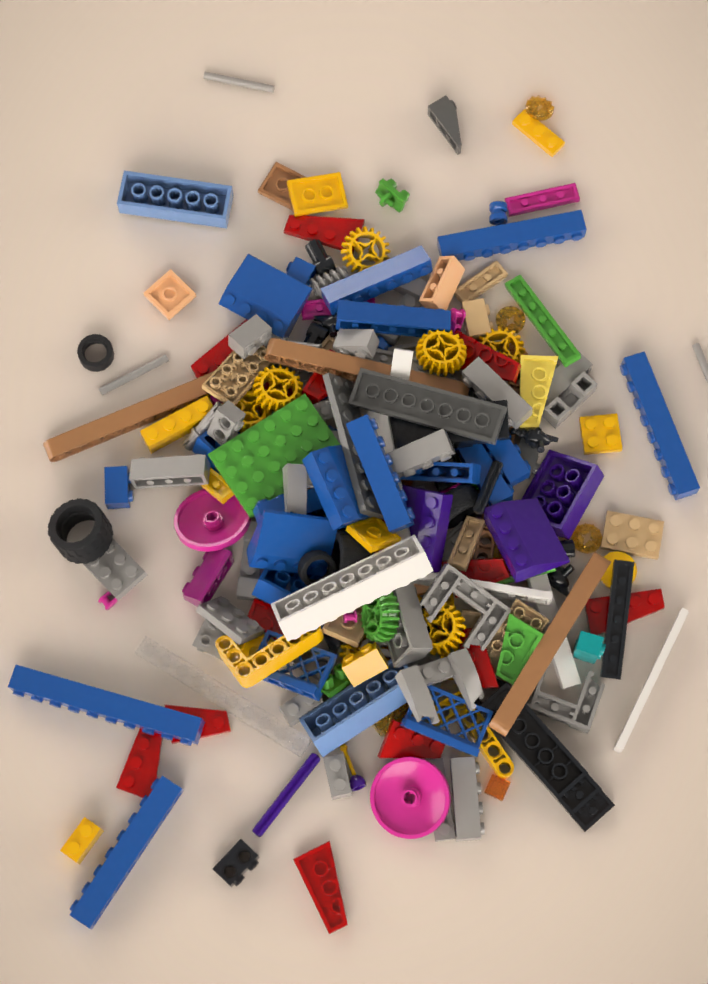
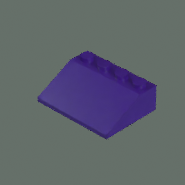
M549 449L522 499L537 498L556 535L569 540L603 480L604 474L597 464Z
M402 484V489H404L408 498L405 501L407 507H411L415 515L413 519L415 525L409 527L410 535L415 534L426 553L433 572H439L441 570L453 495Z
M537 498L502 501L485 508V523L515 583L570 563Z

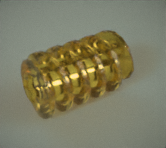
M405 703L372 725L381 737H385L392 719L401 722L405 718L409 708L408 703Z

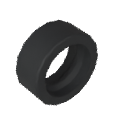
M100 334L88 335L78 345L77 354L80 363L89 371H103L113 362L114 351L111 342ZM90 345H104L107 350L105 358L99 362L88 361L85 357V350Z
M312 550L306 553L298 564V574L307 586L337 572L335 561L327 552L322 550ZM316 560H325L328 564L326 574L319 579H310L307 576L309 565Z

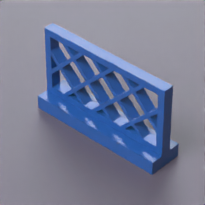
M267 630L257 652L268 645L271 637L278 639L283 635ZM314 646L310 649L313 657L303 661L300 655L299 663L292 666L288 663L286 664L287 668L275 671L264 678L263 681L320 701L322 697L321 690L338 656ZM324 656L329 657L328 664L320 667L318 659ZM315 661L317 669L307 673L305 665ZM302 666L305 674L299 677L293 676L292 670ZM320 673L321 678L318 685L311 683L309 677Z
M427 686L432 694V700H434L438 709L436 712L440 714L443 724L433 726L430 718L425 716L421 720L427 719L428 723L424 721L417 722L411 716L412 711L409 707L400 725L471 756L478 757L479 747L493 711L477 704L476 710L470 711L463 698L435 686ZM445 695L448 697L451 705L441 709L437 698ZM461 703L466 704L469 713L459 716L455 706ZM452 708L456 718L446 722L442 711ZM478 711L487 713L484 722L477 724L473 714ZM470 715L474 726L464 730L460 719ZM458 721L461 732L456 734L450 733L448 724ZM476 729L478 737L475 743L468 740L466 732Z

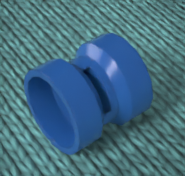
M503 201L490 203L489 211L491 215L489 216V223L496 226L506 224L507 203Z

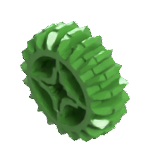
M393 592L383 595L369 604L362 605V612H360L362 614L360 619L362 621L361 627L364 628V635H366L367 639L381 643L390 641V639L394 638V634H397L398 622L401 618L399 617V603L396 602L397 597L394 596Z

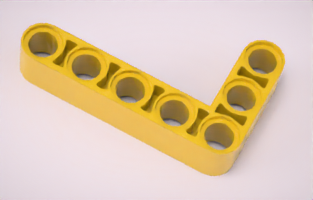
M321 626L290 641H287L283 635L249 658L245 657L236 643L227 635L220 636L216 640L215 646L221 659L240 685L249 688L318 645L323 640L324 635Z
M460 691L453 694L463 698ZM448 698L439 703L440 708L451 705ZM466 704L455 706L459 716L469 713ZM452 708L447 709L449 715L444 717L446 722L455 717ZM479 711L473 714L476 716L477 724L484 722V718ZM439 713L437 714L439 722L437 724H432L433 726H439L443 724ZM466 717L460 719L465 729L474 726L473 723L466 720ZM487 727V738L482 740L479 749L497 777L507 779L513 773V762L491 729ZM476 729L468 731L473 741L476 742ZM491 747L496 748L498 755L495 757L490 756L488 749ZM506 764L510 771L506 774L501 773L499 766Z

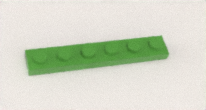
M518 275L506 282L505 288L555 355L559 356L558 359L564 367L581 359L579 351L523 277Z

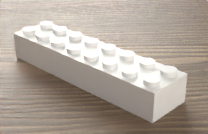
M414 534L271 603V606L287 641L299 638L310 630H316L327 622L336 620L341 615L351 613L356 608L369 604L383 595H388L399 587L407 586L410 582L427 576L428 573L433 572V569L425 551Z

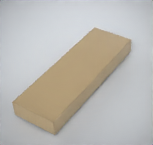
M496 260L456 288L454 295L461 304L464 301L475 300L505 279L508 273Z
M466 515L447 562L455 569L466 572L485 526V520Z

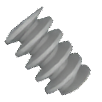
M344 265L342 266L343 269L339 266L336 267V272L333 269L329 270V275L324 272L322 274L323 278L317 275L316 281L313 278L309 279L316 297L319 295L322 298L320 288L349 276Z

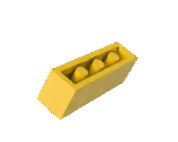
M208 396L140 430L150 453L152 454L191 433V429L196 427L213 407Z

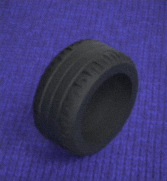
M462 484L446 492V494L453 495L448 529L456 527L461 521L464 522L466 515L473 516L476 514L473 511V507L479 493L472 484Z

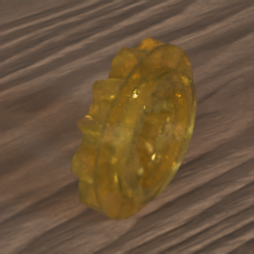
M539 95L537 97L532 96L530 100H527L525 106L528 115L536 120H547L553 115L554 111L552 101H547L546 97L541 98ZM542 105L543 107L538 111V106Z
M507 306L497 313L496 324L497 328L501 327V331H504L507 327L508 333L514 330L518 334L524 328L525 315L519 308ZM514 316L513 322L515 324L511 323L507 326L506 319H511Z
M587 523L578 525L571 536V540L575 543V549L585 554L597 551L601 546L603 538L600 529L595 527L594 524ZM591 532L590 538L592 541L588 540L584 545V537L582 535L586 536L587 533Z

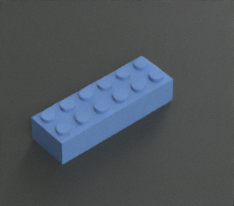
M124 171L117 206L119 213L227 229L234 195L232 186Z
M392 659L388 661V669L355 687L350 685L299 718V721L322 757L407 703L395 679L400 670L408 668L407 664L394 668Z

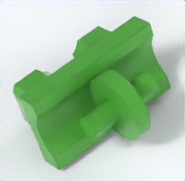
M392 178L387 181L381 179L375 192L381 198L379 204L382 207L388 204L400 213L410 194L406 190L400 192L396 190L397 184Z
M341 664L334 667L335 674H329L321 690L329 698H332L351 684Z

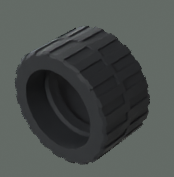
M77 498L63 503L54 511L48 523V535L51 542L64 558L75 564H87L102 557L109 549L113 540L112 525L95 502L88 499ZM87 520L95 521L93 530L86 538L77 542H67L68 534L75 525Z
M337 530L331 554L332 559L336 563L337 572L375 554V552L370 553L346 530Z

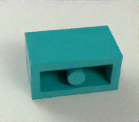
M581 631L576 639L572 653L573 658L595 664L596 660H600L604 654L606 644H603L604 637Z

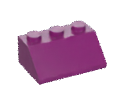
M221 549L205 552L202 558L204 560L203 563L195 568L192 574L194 576L190 583L187 582L182 590L186 601L198 607L199 604L212 599L234 563L231 551Z

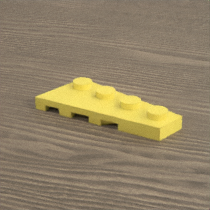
M520 355L519 395L533 408L532 415L519 426L520 429L539 427L559 356Z

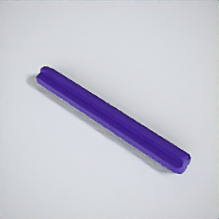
M311 753L252 829L255 835L261 837L313 771L320 761V757L317 754Z

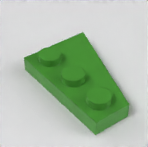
M509 613L496 675L513 685L544 633Z

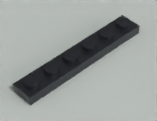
M613 561L604 638L606 647L602 656L600 677L621 680L634 562Z

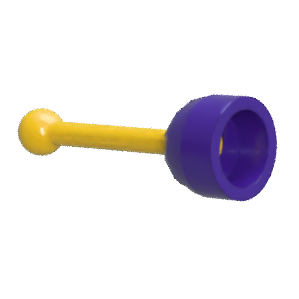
M342 744L340 750L343 751L352 774L349 781L351 790H360L367 786L365 779L360 775H356L347 752L348 747L346 744Z

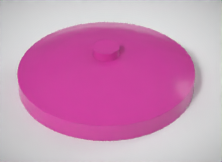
M205 489L188 496L179 505L174 516V528L179 540L191 549L204 552L218 551L233 545L244 536L251 523V518H249L235 495L225 504H222Z
M403 757L389 762L377 773L371 786L370 804L376 820L387 832L400 838L417 839L429 835L444 822L450 808V789L445 776L434 764L422 758Z

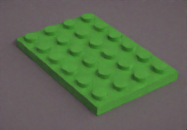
M303 394L210 452L208 457L249 518H252L254 516L253 510L258 501L263 499L272 500L278 495L284 494L282 468L287 463L303 464L302 459L310 452L341 444L306 394Z

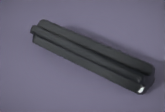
M498 460L492 462L473 507V511L477 514L484 513L503 468V463Z

